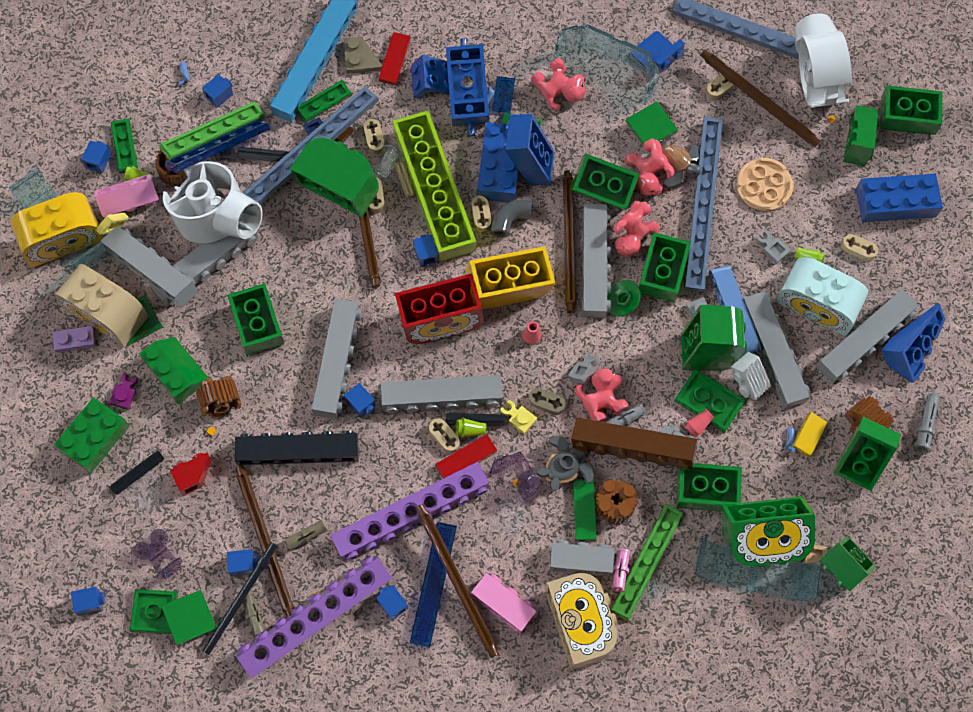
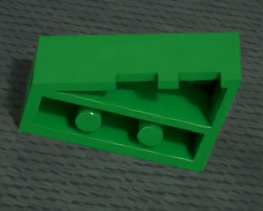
M859 105L855 106L851 115L843 162L866 166L868 160H872L877 137L876 129L880 120L877 109Z

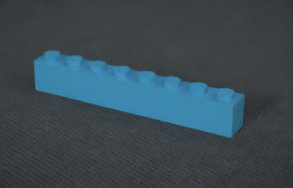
M329 0V6L322 11L321 20L318 24L314 25L311 37L306 39L303 51L297 54L295 65L289 68L285 82H281L277 96L271 99L272 115L288 122H293L298 113L296 107L299 108L307 98L358 8V0Z

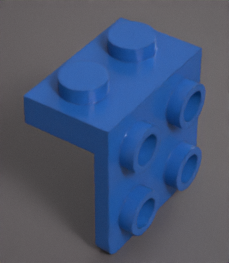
M655 31L635 47L632 54L657 77L660 73L666 71L673 62L683 56L685 43L679 39L672 44L659 31Z
M421 55L412 63L410 72L412 73L414 98L421 99L429 90L450 95L447 61Z

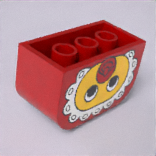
M472 273L395 293L406 339L412 344H424L467 333L477 329L484 322L482 307ZM470 287H471V289H472V293H473V297H474L476 306H474V303H473V299H472Z

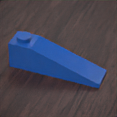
M935 304L902 329L882 349L887 365L910 383H914L926 366L923 360L926 354H931V342L933 339L938 338L946 320L940 304Z

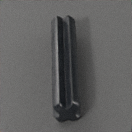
M239 147L237 155L238 158L279 162L290 151Z
M446 414L447 425H456V421L462 418L486 423V426L505 425L504 414Z
M155 451L111 484L110 489L115 495L121 493L164 460L163 455L159 451Z

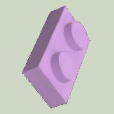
M93 326L53 332L54 351L57 353L95 347Z

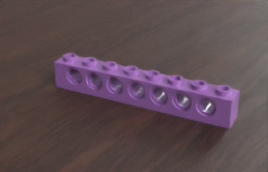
M476 462L331 534V539L342 561L346 559L351 561L358 557V553L364 550L366 552L371 551L377 547L376 544L382 541L389 542L396 537V534L400 532L407 533L414 528V525L420 523L421 520L418 518V513L414 517L406 515L409 509L416 510L415 507L424 504L427 500H433L436 503L433 507L428 508L425 506L426 510H429L431 518L438 513L440 515L445 514L451 510L450 507L456 504L458 506L463 505L469 501L470 497L474 495L478 497L486 493L489 488V481L479 463ZM469 482L472 487L470 489H463L461 484ZM445 491H451L454 495L452 498L447 499L442 494ZM396 518L399 522L396 526H390L387 524L388 520ZM373 527L380 529L379 534L375 536L369 534V531ZM353 537H360L362 539L357 545L350 543Z
M368 556L361 561L360 567L357 569L352 568L345 572L343 579L338 582L335 580L326 586L327 590L322 594L316 593L308 599L309 603L305 606L299 605L291 611V616L286 619L283 617L273 624L274 628L268 632L264 630L255 637L257 640L250 645L249 643L242 645L235 655L250 678H254L391 580L392 577L379 558ZM364 572L370 574V579L366 583H362L360 580ZM348 584L352 585V593L344 595L343 588ZM329 597H335L336 600L332 607H326L325 605ZM313 609L318 610L316 619H308L309 611ZM294 622H300L301 628L297 632L290 631V626ZM275 635H282V643L278 645L272 643ZM259 647H263L266 650L262 657L254 655L255 650Z

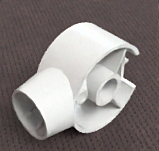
M812 14L804 17L795 27V47L799 53L800 77L807 105L809 108L849 102V99L845 98L844 84L852 83V71L849 51L843 33L837 31L831 18L825 14Z
M204 161L183 168L188 178L180 187H175L176 192L171 198L167 192L164 191L163 203L180 234L191 242L212 243L227 236L248 239L257 232L262 221L263 212L261 205L241 192L232 172L221 163ZM217 189L230 190L227 198L224 199L217 196Z

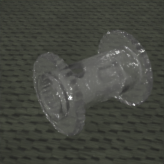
M384 145L382 151L385 155L378 166L372 165L371 167L377 178L385 183H392L394 178L391 172L397 162H404V155L398 148Z

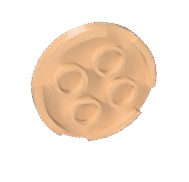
M760 158L746 163L741 168L737 177L736 187L740 198L748 206L760 211H773L781 208L788 202L793 192L794 182L786 170L787 168L782 163L770 158Z

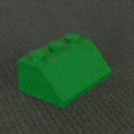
M176 337L155 341L139 353L143 362L177 404H180L195 393L197 389H200L202 381L209 379Z

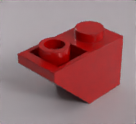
M208 452L198 453L192 457V460L180 462L170 470L182 496L202 487L212 462Z

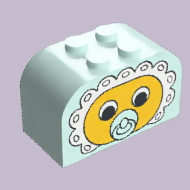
M802 257L796 260L775 302L846 337L853 327L869 292L860 281L815 259Z

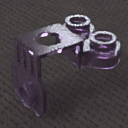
M519 451L512 455L496 457L490 474L495 475L504 471L507 467L517 464L522 472L516 483L519 488V495L524 502L534 499L536 489L540 486V480L536 474H532L533 470L522 452ZM522 461L524 462V464H525V466H526V471L524 470V468H523V466H522Z
M156 529L150 535L151 543L149 545L145 542L137 543L133 548V553L140 560L149 559L159 571L156 575L159 580L163 578L167 580L182 568L183 560L180 557L175 558L165 546L168 542L167 533L162 529ZM159 536L164 537L162 542H157ZM142 549L147 550L145 555H140ZM166 558L171 559L172 562L162 569V560Z

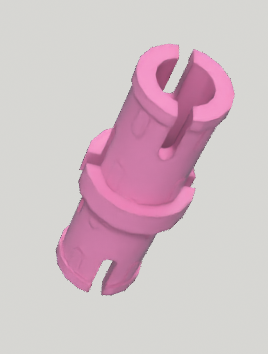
M627 549L617 550L611 589L615 592H624L626 575L629 574L628 561L630 551Z

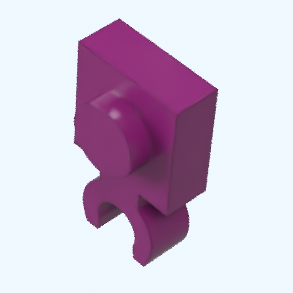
M123 373L121 376L122 385H115L109 404L129 410L136 394L135 389L131 388L137 384L138 378L134 375L133 379L128 382L126 381L127 373Z

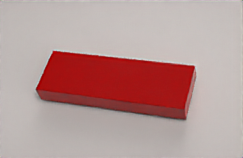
M393 32L378 78L379 82L397 86L411 36Z
M486 434L439 461L435 466L444 479L476 462H482L497 453V449Z

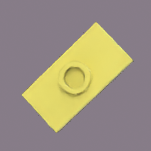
M125 213L107 215L96 231L101 235L110 233L116 226L121 228L128 220V216Z

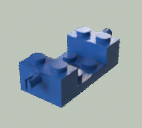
M462 38L460 39L461 46L446 47L452 126H467L468 137H471V130L473 137L476 136L475 125L489 122L483 44L468 45L467 38H464V45ZM464 79H471L473 84L466 87L462 84V81Z

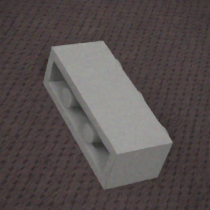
M557 540L556 543L552 542L549 571L612 576L615 548H610L606 544H598L597 547L589 546V543L578 542L577 545L568 544L569 542L565 540Z

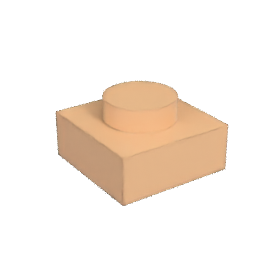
M814 545L811 553L804 558L803 565L824 569L821 565L823 562L820 559L827 553L828 547Z

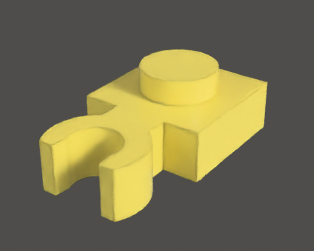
M508 400L507 404L511 407V410L506 411L504 408H501L500 412L505 416H510L509 423L525 434L536 422L537 417L523 406L517 410L514 402Z

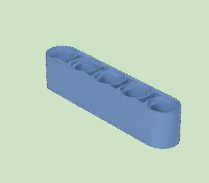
M726 265L709 270V278L720 306L737 307L743 311L744 322L746 323L744 335L747 342V350L742 356L747 352L755 353L761 351L759 338L731 267Z

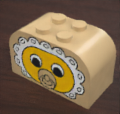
M83 264L77 266L54 295L63 309L88 325L93 326V328L123 347L127 345L128 341L149 317L141 303L134 296Z
M577 573L547 582L545 593L570 670L582 668L606 659L617 641L615 626L618 625L615 614L610 612V598L608 593H604L600 582L592 575L586 573Z

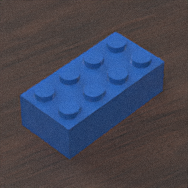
M533 114L510 115L509 123L506 124L507 140L504 141V150L509 154L511 161L514 162L517 170L520 171L528 185H551L555 153L553 147Z
M486 122L477 196H483L488 201L508 203L515 201L518 170L514 162L511 161L509 154L504 150V141L507 140L506 124Z
M936 174L861 178L856 187L862 222L934 218L943 209Z

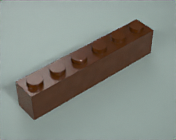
M576 418L571 437L572 447L581 452L592 451L599 455L609 454L620 459L631 458L642 463L653 462L659 466H675L681 470H693L697 452L696 438Z

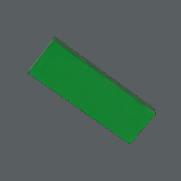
M340 80L303 102L299 108L296 107V110L303 121L307 123L351 97L352 93L343 80Z
M129 118L110 122L119 173H125L127 167L134 166L138 168Z
M594 479L590 484H587L585 480H573L575 541H596Z

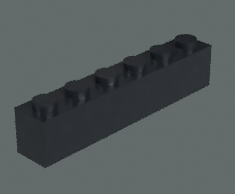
M346 430L342 431V433L324 431L322 434L302 432L301 435H293L290 432H284L281 435L262 433L261 436L241 434L235 437V462L237 466L359 462L358 433Z

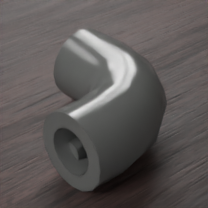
M515 200L502 205L494 215L491 224V235L502 238L508 237L510 235L511 223L514 220H530L532 201Z

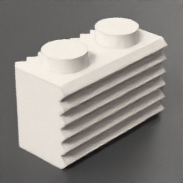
M747 352L731 366L734 372L733 378L739 383V391L744 397L757 400V397L763 395V392H766L771 387L758 356Z

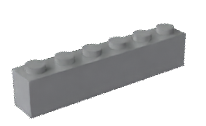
M584 204L583 318H606L607 312H610L611 300H607V294H610L611 283L607 282V276H610L611 265L607 264V258H610L611 248L607 246V240L610 241L611 235L610 229H607V223H610L611 216L610 212H607V204Z
M116 226L100 240L111 256L180 308L198 293L194 286L196 282L192 277L183 275V272L177 266L172 267L164 256L160 258L153 248H147L144 242L139 238L135 239L129 230H123Z
M257 232L248 239L227 236L216 242L203 243L172 267L177 266L183 272V275L192 277L196 282L195 285H197L201 281H206L215 270L222 269L228 260L238 257L245 247L252 246L257 241ZM149 284L152 292L166 308L169 305L175 304Z
M901 289L820 360L816 368L832 384L837 380L841 382L849 374L847 371L851 367L856 369L863 362L861 359L864 356L868 358L876 351L874 347L877 344L882 346L890 338L888 335L891 332L894 334L903 327L901 324L903 321L907 320L909 322L917 314L915 310L919 305Z
M766 291L744 297V303L760 341L761 356L783 409L806 403L810 397V390L808 385L803 382L802 370L796 365L794 351L788 346L787 334L780 327L781 321L778 314H775L771 297H768Z
M341 299L334 300L312 406L314 416L337 419L338 413H342L343 401H341L342 394H346L347 390L345 377L350 375L351 364H348L349 357L353 358L355 346H352L353 339H357L358 328L356 323L361 320L362 315L358 302Z
M501 375L381 382L382 409L387 411V413H397L399 410L416 412L419 409L426 408L428 411H435L442 407L454 410L458 409L459 406H467V408H477L479 405L496 407L502 404L503 399Z

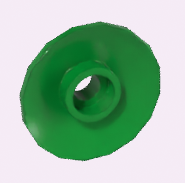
M621 280L611 288L610 294L607 295V300H611V314L624 317L631 314L637 308L641 292L635 282Z

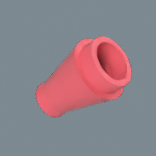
M529 322L523 330L522 337L526 343L536 344L541 340L542 333L537 322Z
M705 409L700 414L686 421L687 424L684 427L696 438L698 435H702L714 416Z

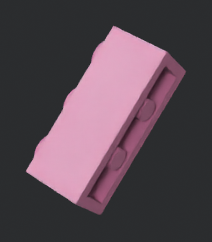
M150 174L94 191L102 217L118 214L125 210L126 212L136 210L138 206H150L159 200Z
M486 573L471 592V597L521 635L536 615L535 606L528 600L523 601L517 597L519 594L511 587H504L501 584L502 581L496 575L492 574L490 576Z

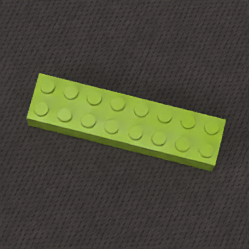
M429 111L393 120V132L429 234L432 235L436 246L439 262L476 251V239Z

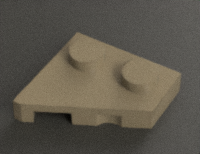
M362 37L343 38L347 74L380 71L382 69V64Z

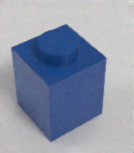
M219 74L202 87L204 97L216 108L234 95L232 83Z
M89 141L81 161L86 169L103 173L110 159L111 152L105 143Z
M421 235L413 240V248L420 268L439 262L438 252L432 235Z
M360 383L344 394L345 402L360 418L364 415L368 416L374 411L376 406L375 399Z
M252 549L227 552L229 575L232 577L251 574L257 565L258 555H254Z
M394 585L391 587L386 586L377 593L379 595L376 597L377 602L391 621L409 609L408 604Z
M97 587L71 592L73 612L77 616L103 611V604L106 603L105 595Z

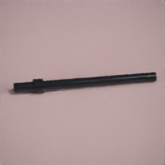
M271 542L264 554L260 555L257 559V565L202 650L204 653L210 655L263 569H267L271 562L270 558L278 547L275 543Z

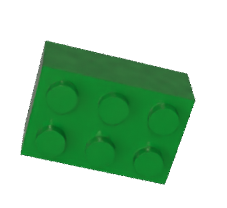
M887 85L881 95L880 129L936 135L942 125L943 91Z
M584 154L582 155L570 192L602 204H607V206L617 210L625 211L639 173L592 155Z
M653 232L639 284L641 294L675 303L691 242Z
M265 283L227 295L246 356L284 344Z
M93 397L56 441L54 446L59 452L91 474L129 428V425L124 418Z
M862 417L837 461L834 474L872 491L897 450L901 434Z
M694 463L693 470L677 468L676 508L722 512V505L741 503L742 467Z
M849 536L838 542L820 559L823 562L821 564L828 573L832 572L838 578L836 582L844 590L847 588L849 592L877 567Z

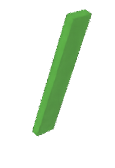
M254 101L160 144L159 148L171 162L264 119L265 113Z
M665 504L625 581L624 592H619L610 612L629 621L684 514L683 512Z

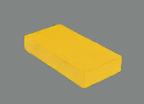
M809 412L792 447L807 457L811 456L826 427L827 421L813 412Z

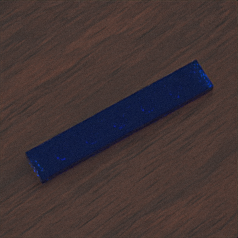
M261 120L253 121L166 161V169L178 173L270 130V125L268 122Z
M437 522L436 528L451 555L457 526ZM433 544L429 554L409 642L410 644L427 648L431 647L447 575Z

